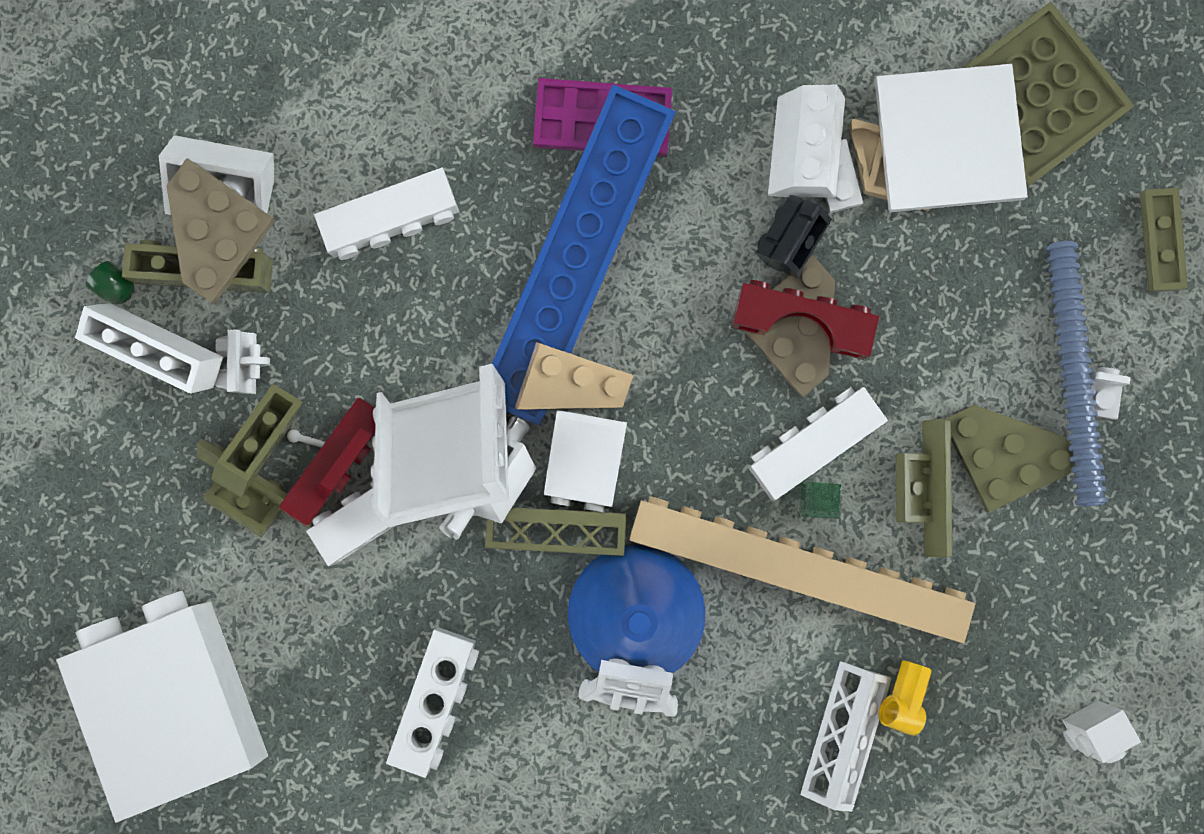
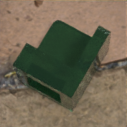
M802 482L800 485L799 517L839 519L841 484Z

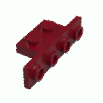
M361 398L356 399L279 506L281 511L302 525L309 526L332 492L335 490L339 494L352 477L347 471L354 462L360 465L372 449L367 443L375 434L376 424L373 418V409L375 407Z

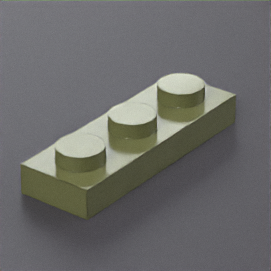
M1179 188L1144 190L1140 192L1148 292L1181 291L1187 289Z

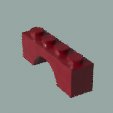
M750 280L749 284H742L731 328L764 336L771 326L781 319L803 317L813 321L823 330L829 343L830 352L861 360L870 357L880 317L879 315L871 314L870 308L861 305H851L850 308L838 306L837 300L818 296L816 300L805 298L802 291L791 288H784L783 292L769 289L770 284L758 280Z

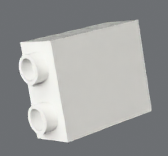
M183 591L164 596L141 606L147 624L127 632H123L118 617L104 620L75 632L81 650L56 659L115 823L247 771L268 757L212 603L207 602L189 607Z

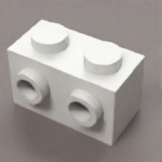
M1098 700L1062 720L1067 728L1063 734L1071 748L1075 751L1079 750L1085 756H1090L1102 763H1113L1122 759L1126 755V750L1141 743L1125 712L1122 709Z

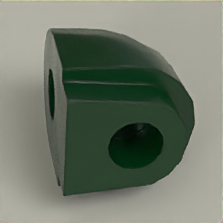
M110 261L99 264L90 273L86 281L87 288L112 304L125 303L134 293V283L122 278V269Z

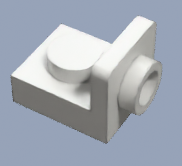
M1100 367L1098 372L1090 375V379H1094L1091 389L1095 390L1092 400H1096L1097 403L1093 409L1098 412V418L1118 420L1122 387L1129 385L1131 378L1119 375L1120 370Z

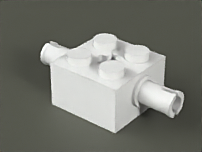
M513 416L506 426L509 499L449 513L444 522L439 526L445 535L456 540L459 539L471 517L476 515L502 524L536 470L525 445L520 443L530 429L524 420L517 418L516 421V417Z

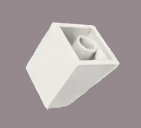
M557 410L544 495L551 496L550 503L570 506L571 500L585 502L584 509L604 512L605 506L612 507L627 422Z

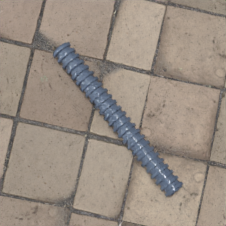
M1059 241L1047 246L1046 252L1050 254L1047 258V263L1051 264L1048 272L1053 276L1049 281L1050 284L1054 285L1051 288V294L1055 295V298L1052 299V304L1056 305V308L1053 309V314L1057 315L1054 324L1059 328L1055 333L1060 337L1057 340V346H1061L1058 356L1062 357L1059 366L1063 367L1060 377L1065 380L1061 383L1062 388L1066 389V392L1063 393V398L1067 399L1064 409H1068L1065 419L1069 420L1070 423L1066 425V429L1071 432V435L1067 436L1068 441H1072V445L1069 446V451L1073 452L1070 462H1074L1071 472L1076 475V478L1072 479L1073 483L1077 484V489H1074V494H1078L1075 505H1079V507L1104 505L1108 502V498L1104 497L1103 493L1107 491V487L1102 485V481L1106 480L1105 476L1101 475V470H1104V465H1100L1103 454H1099L1098 449L1102 448V445L1097 443V438H1100V433L1096 432L1099 422L1095 421L1098 412L1093 409L1097 405L1096 400H1092V396L1095 395V390L1091 389L1094 379H1090L1093 369L1088 366L1092 362L1091 358L1087 357V354L1090 353V348L1086 347L1089 337L1085 336L1088 327L1083 324L1087 318L1085 315H1082V312L1085 311V306L1081 305L1084 295L1080 294V291L1083 290V285L1079 284L1082 276L1077 273L1081 268L1080 264L1076 263V260L1079 259V254L1075 252L1078 248V243Z

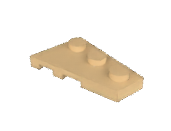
M536 342L515 408L623 407L633 375Z

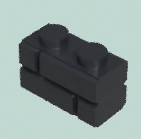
M790 194L785 204L780 205L776 210L775 220L768 232L760 237L758 249L755 253L771 268L798 278L832 219L819 204L808 200L805 201Z

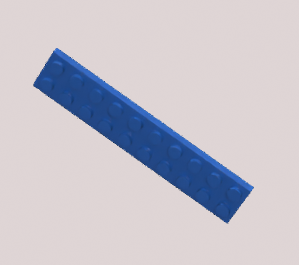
M614 84L612 85L492 362L505 383L506 412L538 426L541 425L547 409L515 408L536 342L572 354L676 111Z

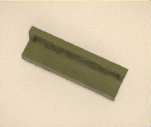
M512 507L504 521H508L518 533L508 542L494 541L495 521L489 519L486 521L485 548L624 556L627 514ZM515 522L529 523L521 529ZM534 523H543L552 533L542 544L533 543L524 533ZM550 524L563 525L557 531H555ZM569 525H578L587 535L577 546L568 545L559 535ZM584 525L598 527L590 533ZM603 527H618L617 548L602 547L593 536ZM522 536L527 543H518L514 541L518 537ZM556 537V539L562 545H553L548 543H550ZM591 540L597 547H588L583 545L587 541Z

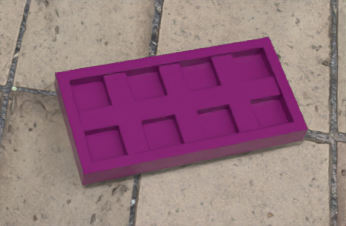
M538 78L533 138L534 148L584 151L614 83ZM614 84L671 109L672 88ZM669 130L657 157H667Z

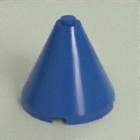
M646 545L625 546L624 556L600 555L579 575L569 599V629L579 653L598 672L601 660L622 659L627 661L629 665L643 668L647 665H655L663 668L665 672L674 673L691 658L700 643L705 626L704 598L694 575L675 556Z

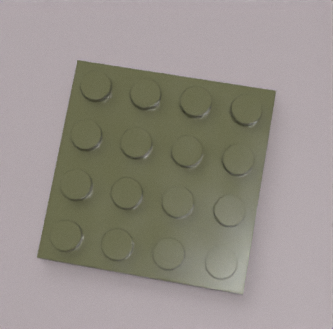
M1051 1L963 67L1012 64L1026 187H1029L1134 107V104Z

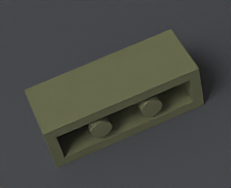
M272 384L217 460L211 480L242 498L295 421L303 402Z

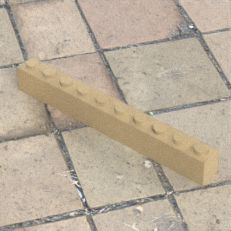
M649 496L648 502L640 501L629 536L630 541L963 644L965 643L976 604L965 600L967 593L947 587L945 593L932 590V582L913 577L912 582L908 583L899 580V572L883 567L879 568L878 573L865 569L866 562L847 557L845 563L832 559L834 552L814 547L812 553L799 549L801 542L782 536L778 543L766 539L768 532L748 526L746 532L733 529L735 522L715 516L713 522L700 519L702 512L682 506L681 512L667 508L668 501Z

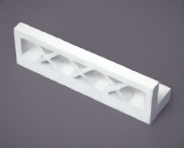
M840 661L800 795L833 810L853 811L879 723V707L887 696L891 677ZM849 672L861 676L857 691L850 695L845 687ZM846 706L849 720L847 725L839 729L835 716L838 709ZM835 739L839 747L838 757L829 762L825 750L827 743ZM824 773L829 781L826 796L813 791L817 777Z

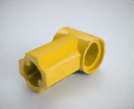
M902 660L893 693L886 697L879 707L878 715L881 724L912 736L922 731L926 723V712L922 707V703L931 676V669Z

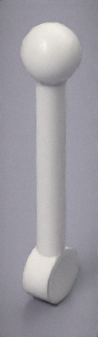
M295 429L290 430L287 434V439L292 443L300 441L317 447H322L325 443L318 439L300 435L299 431Z

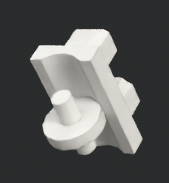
M228 330L227 336L216 339L217 354L227 357V369H219L215 381L216 387L227 389V392L256 394V379H260V367L270 366V358L260 357V345L256 344L257 334L241 332L240 330Z

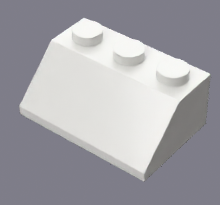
M802 85L778 97L768 196L789 197L791 194L796 197L836 198L845 97L838 85Z
M173 136L159 154L165 214L171 215L166 185L186 158L193 161L264 212H268L274 183L273 153Z

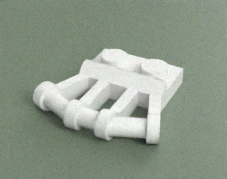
M622 659L601 660L598 677L592 681L585 679L580 686L578 695L579 699L587 702L595 700L610 705V709L619 710V707L632 709L634 714L640 715L643 712H663L665 716L675 717L678 708L677 697L669 693L673 673L665 672L663 668L655 665H647L644 668L629 665L627 661Z

